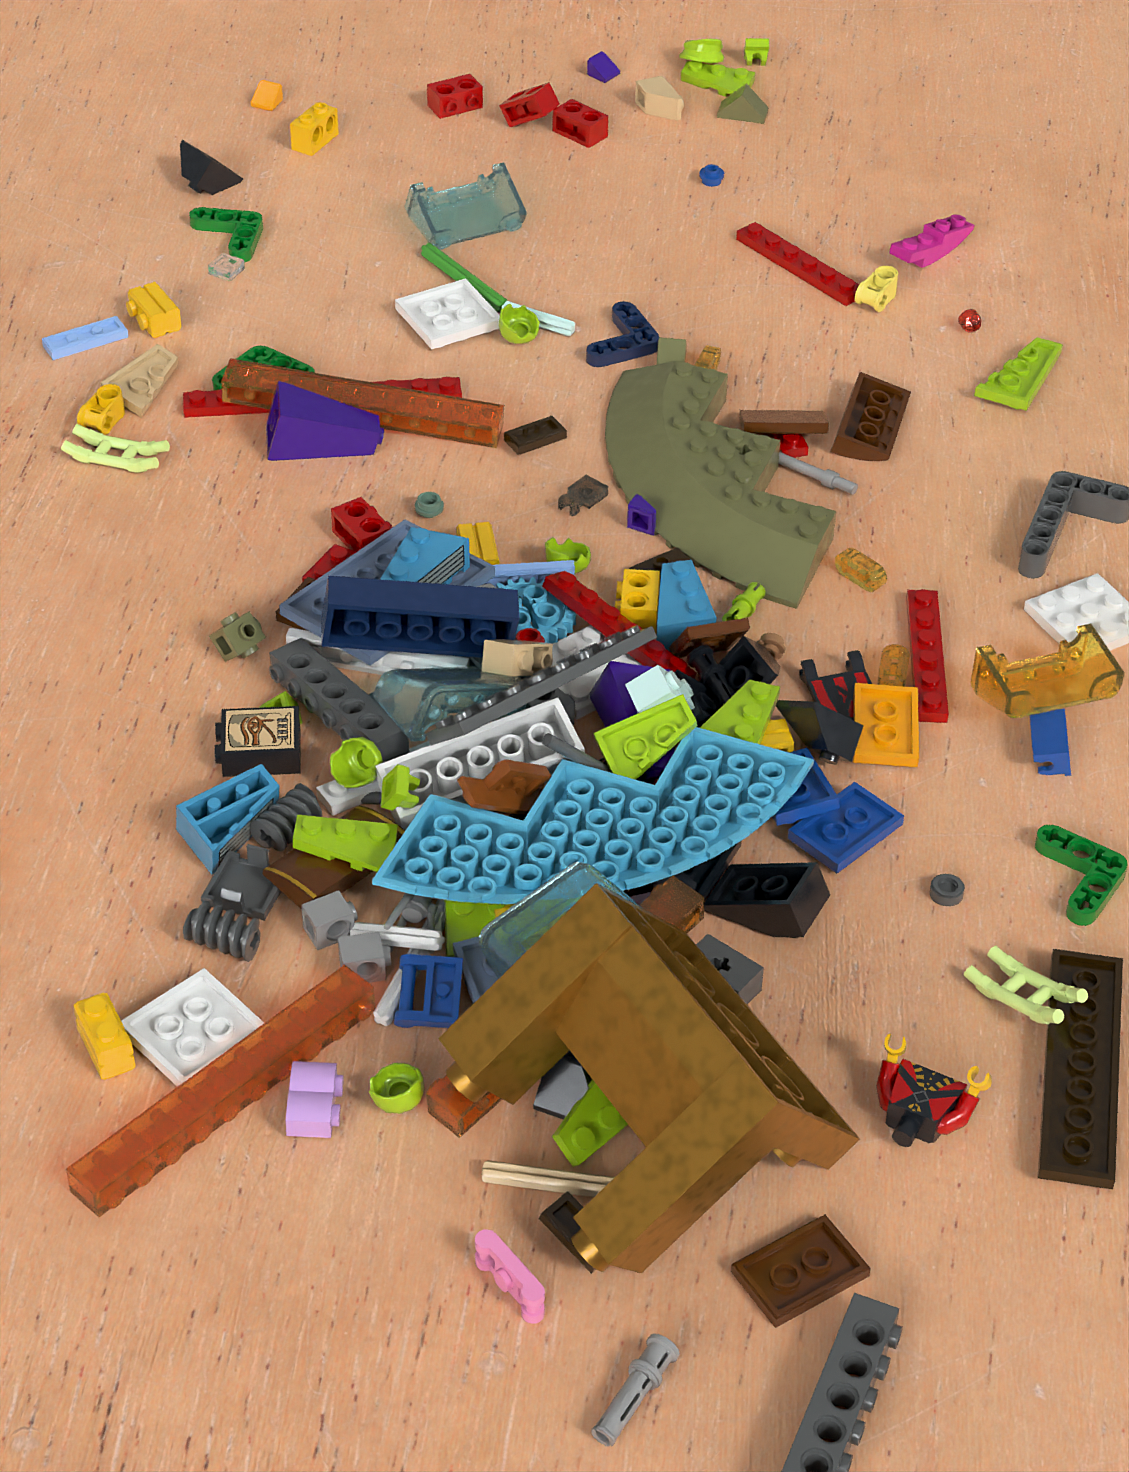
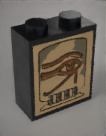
M299 706L221 710V722L215 723L216 742H221V744L215 745V763L222 764L223 777L237 776L260 764L265 767L270 775L301 774Z

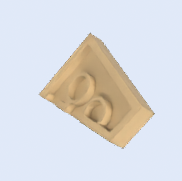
M157 344L103 380L101 386L106 384L118 385L122 389L124 406L142 418L177 367L178 357Z

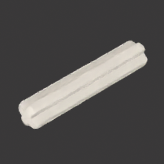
M364 922L354 923V927L350 930V936L380 932L382 945L439 951L445 942V937L442 936L440 930L393 925L390 929L386 930L384 929V924Z

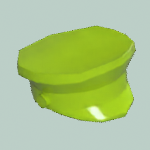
M720 39L686 40L684 50L679 54V57L705 63L723 62L724 55L721 52L723 48L722 41Z

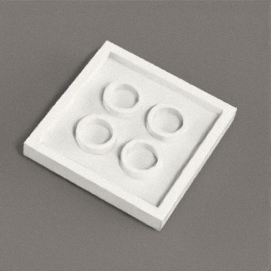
M466 278L395 299V309L431 349L441 348L457 341H463L470 337L499 329L500 315Z
M1098 573L1025 601L1024 611L1078 663L1129 643V602Z
M590 625L559 640L557 643H553V662L551 667L556 665L557 661L567 656L580 653L579 650L589 645L602 642L606 636ZM627 653L612 660L641 665ZM608 663L559 687L561 691L569 694L575 701L576 720L596 710L590 700V692Z
M205 968L121 1020L132 1044L184 1094L271 1037L270 1027Z

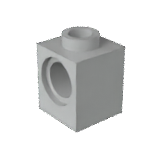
M339 890L301 905L303 928L317 950L338 943V937L350 936V930L354 927V921L358 920L353 903L351 901L346 902Z
M380 932L338 937L339 961L344 986L386 980L385 966L391 965L389 945H382Z

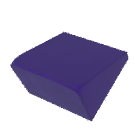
M603 51L590 57L587 61V75L604 83L620 74L618 67Z
M635 494L628 504L627 528L654 536L656 510L642 496Z

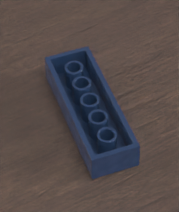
M328 576L321 617V646L483 658L484 640L515 639L520 619L518 590Z

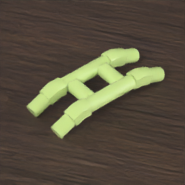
M78 423L75 425L72 434L84 439L90 445L97 446L96 450L93 452L67 440L64 441L61 447L62 451L82 463L111 466L134 473L145 472L159 466V461L156 457L136 459L134 457L137 453L144 456H152L161 452H167L170 449L167 440L139 442L107 436L92 429L89 430ZM110 448L125 450L121 457L107 454Z
M993 946L987 956L999 965L1003 972L1011 977L1003 985L1000 986L999 983L993 981L987 975H983L973 965L964 972V977L973 983L976 989L990 999H996L1041 1024H1059L1064 1019L1062 1010L1042 1006L1052 996L1063 1003H1084L1088 998V993L1085 989L1057 983L1023 966V963L1017 961L1011 955H1007L997 946ZM1026 983L1038 988L1027 999L1015 994Z

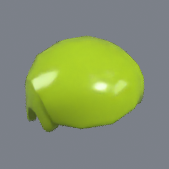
M507 304L501 309L498 326L501 335L508 342L524 344L536 338L540 322L535 313L528 310L525 305L513 308L511 304Z
M553 537L545 542L546 561L574 560V574L585 570L591 562L590 548L583 543L573 542L570 538H567L563 544H557L556 539Z
M356 737L342 741L341 747L331 754L330 768L338 784L345 788H358L372 783L377 778L376 765L381 764L383 760L381 752L374 742L364 737Z
M392 1063L383 1067L369 1080V1094L376 1106L386 1113L401 1114L412 1110L420 1103L425 1090L424 1078L420 1069L406 1063Z

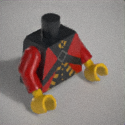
M889 1033L884 1040L885 1050L888 1054L886 1060H882L876 1089L880 1107L887 1112L885 1123L888 1127L895 1129L892 1134L893 1140L903 1147H910L915 1138L927 1143H935L941 1134L947 1135L966 1126L980 1100L978 1097L979 1092L989 1089L992 1084L989 1072L986 1074L983 1082L975 1083L974 1079L979 1072V1067H971L967 1074V1079L971 1085L968 1091H966L967 1084L906 1059H902L900 1064L897 1063L898 1056H901L906 1051V1040L903 1036L902 1046L897 1050H893L888 1046L891 1040V1033Z

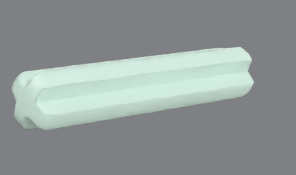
M506 301L501 309L507 304H511L513 308H519L522 305ZM526 307L536 314L540 322V328L565 336H571L574 333V321Z

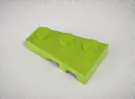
M687 61L681 71V81L702 89L712 87L718 90L719 95L726 97L746 83L751 88L755 81V72L748 71L745 68H728L721 64L710 65L698 61Z
M753 680L747 681L700 728L761 744L779 698L780 686Z
M682 694L593 734L611 773L636 780L695 729L697 721Z
M297 815L293 834V848L327 860L338 858L350 862L351 868L359 871L367 868L378 872L396 845L398 824Z

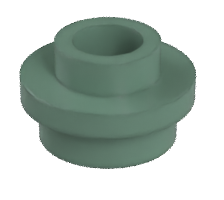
M435 492L421 493L415 502L416 513L425 518H433L444 510V503Z

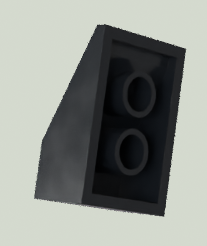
M818 862L730 864L702 906L704 911L772 937L798 938L805 936L830 897V892Z

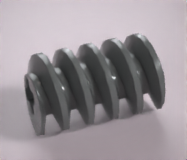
M301 783L297 784L294 789L288 791L284 797L280 798L276 804L271 805L268 811L252 821L250 831L253 838L264 848L269 849L272 847L277 851H284L287 843H293L297 815L322 817V810L316 796L307 786Z
M206 900L201 903L199 908L192 909L183 926V937L185 940H194L199 945L206 944L208 948L213 950L218 948L224 954L231 952L232 956L236 958L243 957L247 962L254 958L259 947L261 934L258 918H253L247 925V915L242 913L234 921L235 911L232 909L227 910L222 917L223 908L220 905H216L210 913V902Z

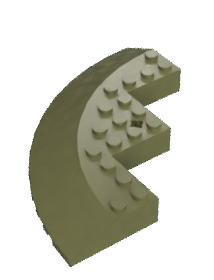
M678 361L623 371L612 392L607 409L605 443L608 452V462L612 466L615 482L618 488H622L625 493L627 503L629 504L635 494L642 496L656 510L655 535L660 534L666 540V545L670 549L678 547L695 563L696 567L699 568L703 565L710 569L712 576L720 580L725 577L736 582L735 587L744 591L750 583L757 582L758 584L754 588L755 591L760 584L765 588L766 593L763 599L797 609L833 540L836 511L765 492L778 469L780 440L713 423L726 402L727 373Z

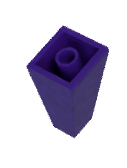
M278 381L266 423L268 460L279 461L374 455L377 444H382L384 428L380 427L378 415Z
M616 661L608 662L590 692V700L605 728L639 713L625 684L653 667ZM675 746L636 780L652 784L656 778L659 779L675 752Z

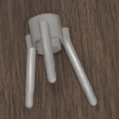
M405 893L384 924V929H390L402 913L397 926L405 927L407 921L418 923L427 917V929L435 930V914L438 906L431 903V897ZM389 946L390 953L393 951L394 946ZM428 950L430 954L435 952L434 950Z

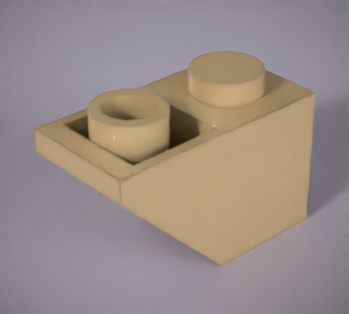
M663 76L636 81L635 103L645 114L676 121L681 120V113L684 108L683 98Z
M505 639L484 640L482 672L506 676H533V673L548 666L551 667L553 662V644Z

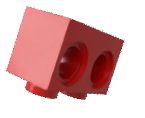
M471 74L427 84V105L440 119L483 108V86Z
M550 82L514 93L500 104L499 107L509 127H513L545 117L560 103Z
M570 99L553 109L552 131L590 148L608 137V115L574 99Z
M362 497L331 508L332 532L350 550L358 552L393 528L390 522L385 521L378 514L375 507L370 506Z

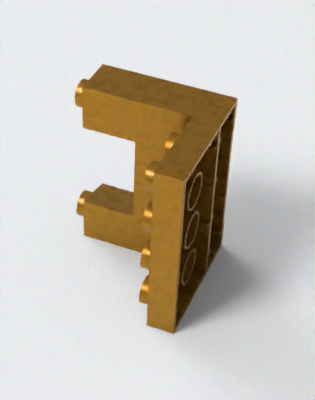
M597 883L438 1038L455 1060L445 1071L447 1077L455 1088L472 1102H477L489 1091L514 1105L570 1050L646 1148L573 1217L581 1229L572 1236V1243L579 1254L593 1268L600 1272H604L611 1265L643 1273L771 1151L790 1167H794L799 1161L804 1159L829 1170L860 1140L686 932Z

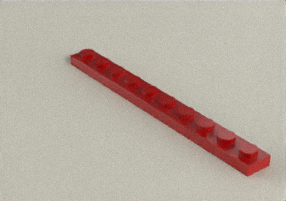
M446 376L432 379L416 378L413 380L391 379L377 382L361 381L358 383L305 384L297 386L356 408L462 402L460 377ZM276 387L183 392L184 418L269 413Z

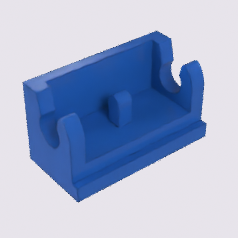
M1065 708L1029 712L1033 760L1039 763H1053L1050 766L1038 767V773L1041 775L1065 774V776H1071Z

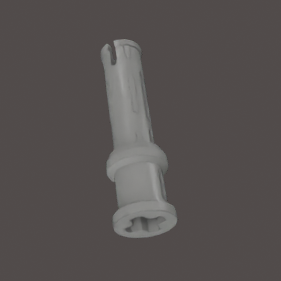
M651 1334L646 1341L647 1347L640 1358L631 1362L628 1371L629 1377L603 1416L591 1430L593 1437L605 1446H613L616 1439L649 1390H654L660 1386L663 1380V1372L670 1363L676 1362L680 1355L679 1349L665 1336Z

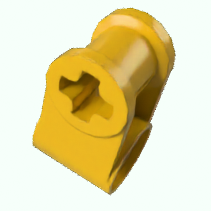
M106 384L98 388L97 392L81 406L77 416V423L85 428L97 429L99 433L104 435L110 433L115 424L125 415L122 389L115 384Z

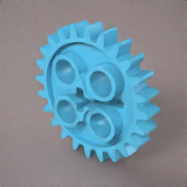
M519 577L518 583H514L511 579H507L506 586L497 583L496 588L518 590L520 619L516 634L522 629L534 628L544 637L545 643L553 644L557 643L558 639L567 637V633H573V625H576V613L542 587L544 580L536 583L535 577H532L529 582H525L522 577Z

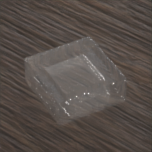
M225 253L219 255L208 265V273L210 275L227 281L233 280L245 269L243 259Z

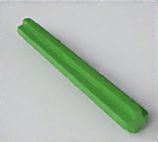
M432 243L422 245L421 255L455 281L466 278L495 311L500 313L502 305L507 301L506 298Z

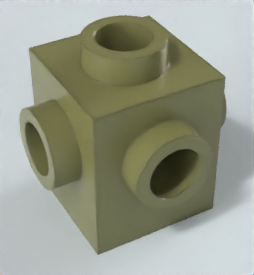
M250 611L241 616L234 612L220 621L223 627L209 635L225 662L239 655L246 658L257 651L259 648L256 644L266 638L262 632L261 624L252 616Z

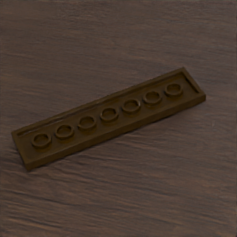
M1053 949L1050 979L1057 983L1074 986V988H1083L1087 991L1088 998L1084 1003H1063L1054 999V996L1048 999V1007L1062 1010L1064 1019L1059 1024H1047L1038 1178L1106 1189H1113L1123 958Z

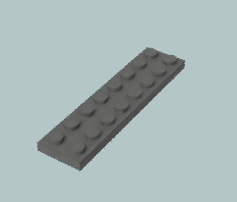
M638 625L621 633L619 631L603 638L602 642L589 645L579 650L580 653L567 656L557 661L556 665L543 668L533 673L532 677L519 680L509 685L508 689L497 691L485 697V700L480 703L476 702L462 708L460 713L454 716L450 715L436 721L435 725L437 728L426 733L427 739L432 746L466 735L657 638L652 626L640 630Z

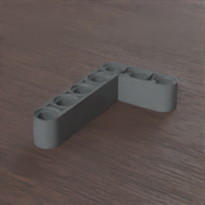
M1066 471L1053 473L1023 541L1018 566L1019 573L1024 577L1032 579L1043 576L1069 512L1116 524L1127 522L1129 520V487Z

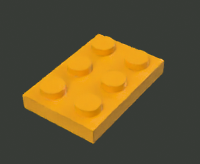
M855 683L853 691V721L864 726L853 756V763L918 767V688Z

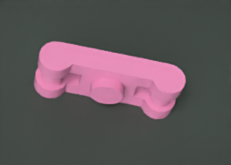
M488 1229L479 1231L475 1236V1264L477 1268L482 1271H491L498 1287L503 1292H509L521 1305L523 1320L531 1324L540 1322L545 1315L543 1303L545 1300V1289L543 1285L495 1232Z

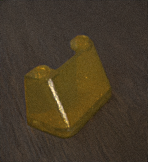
M1090 623L1077 626L1076 632L1078 635L1071 642L1068 643L1067 640L1060 641L1057 653L1008 663L1004 653L997 654L996 656L992 645L976 647L970 683L973 691L980 699L1008 717L1022 718L1084 703L1110 699L1119 692L1125 672Z

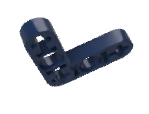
M625 301L617 302L612 307V321L623 335L589 344L586 349V361L593 367H605L654 354L658 351L659 334L634 304Z

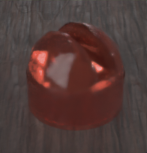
M975 309L965 310L958 318L959 325L968 333H974L981 327L982 320Z

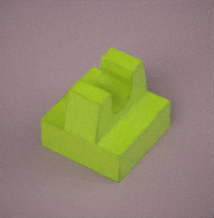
M746 38L744 59H746L747 66H752L753 59H760L761 66H766L769 39Z
M397 764L383 778L381 808L393 811L396 807L413 808L419 803V797L408 792V790L414 791L420 785V779L409 774V767Z

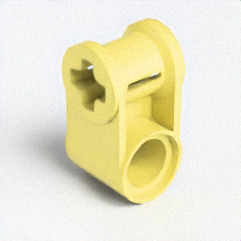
M892 266L876 268L858 286L855 293V302L857 304L865 303L870 305L878 312L883 311L885 306L896 297L897 269Z

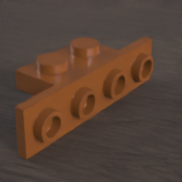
M505 759L495 764L492 768L493 771L484 779L461 776L457 781L463 791V798L472 808L527 815L543 790L539 787L551 778V774L547 767L543 765Z

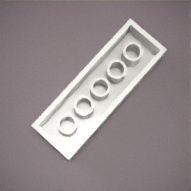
M557 697L485 724L466 735L432 746L429 745L376 765V773L381 793L383 778L397 764L409 767V774L420 779V785L414 791L408 790L410 794L419 797V803L413 808L396 807L393 811L390 810L395 823L406 830L430 794L468 804L463 798V791L457 780L461 776L484 779L493 771V766L502 760L508 759L543 765L547 767L552 776L562 759L571 760L542 744V739L547 733L556 736L584 753L585 749Z

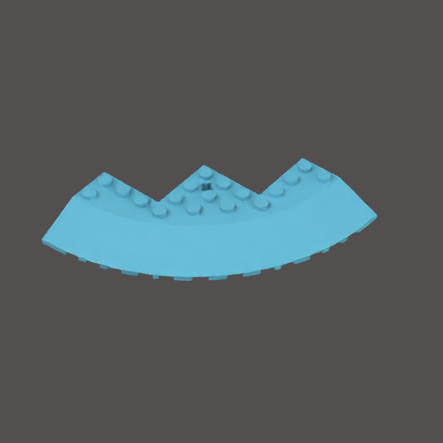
M696 727L681 740L655 785L562 759L524 820L485 809L472 808L468 804L430 794L372 879V885L424 897L491 904L552 903L580 899L596 883L614 893L637 888L688 870L716 857L748 837L774 816L797 791L813 766L814 759Z

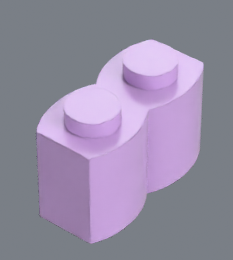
M292 1062L286 1109L287 1136L331 1138L332 1127H339L341 1106L340 1104H335L336 1097L343 1096L344 1076L337 1075V1063Z

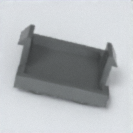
M247 844L248 859L240 858V853L228 850L202 894L201 902L206 900L210 902L211 907L220 905L225 911L232 909L237 914L243 913L248 917L265 921L281 893L262 874L263 869L270 865L268 854L270 850Z

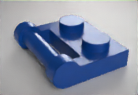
M416 954L401 955L399 968L402 970L399 1010L395 1012L394 1024L402 1028L413 1026L449 1028L459 1018L463 958ZM427 970L423 1011H413L416 971Z

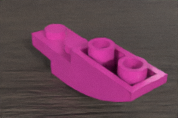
M957 214L944 219H937L934 222L925 224L923 233L892 243L889 253L907 263H913L923 268L949 254L973 231L975 225L967 222L965 217Z

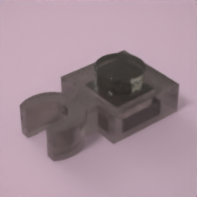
M586 474L568 487L567 494L559 497L558 509L562 510L564 507L570 506V515L575 516L580 512L581 506L590 509L607 497L608 486Z

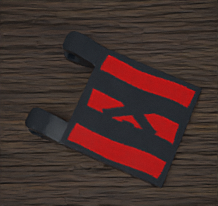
M860 651L847 652L849 660L846 661L845 667L848 672L818 677L816 666L812 659L802 660L800 664L802 669L799 670V677L807 685L814 702L853 720V691L855 683L872 684L865 670Z

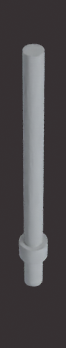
M779 452L778 464L819 480L821 485L830 489L838 488L852 495L856 493L858 484L841 478L839 473L830 469L822 470Z

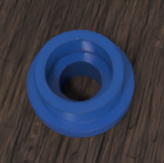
M710 164L700 170L699 176L704 185L714 187L721 184V180L724 178V171L719 166Z

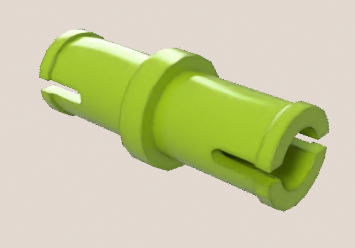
M750 583L743 594L737 595L732 601V607L724 614L722 621L752 616L756 610V605L765 596V588L760 584L756 591H754L758 583Z

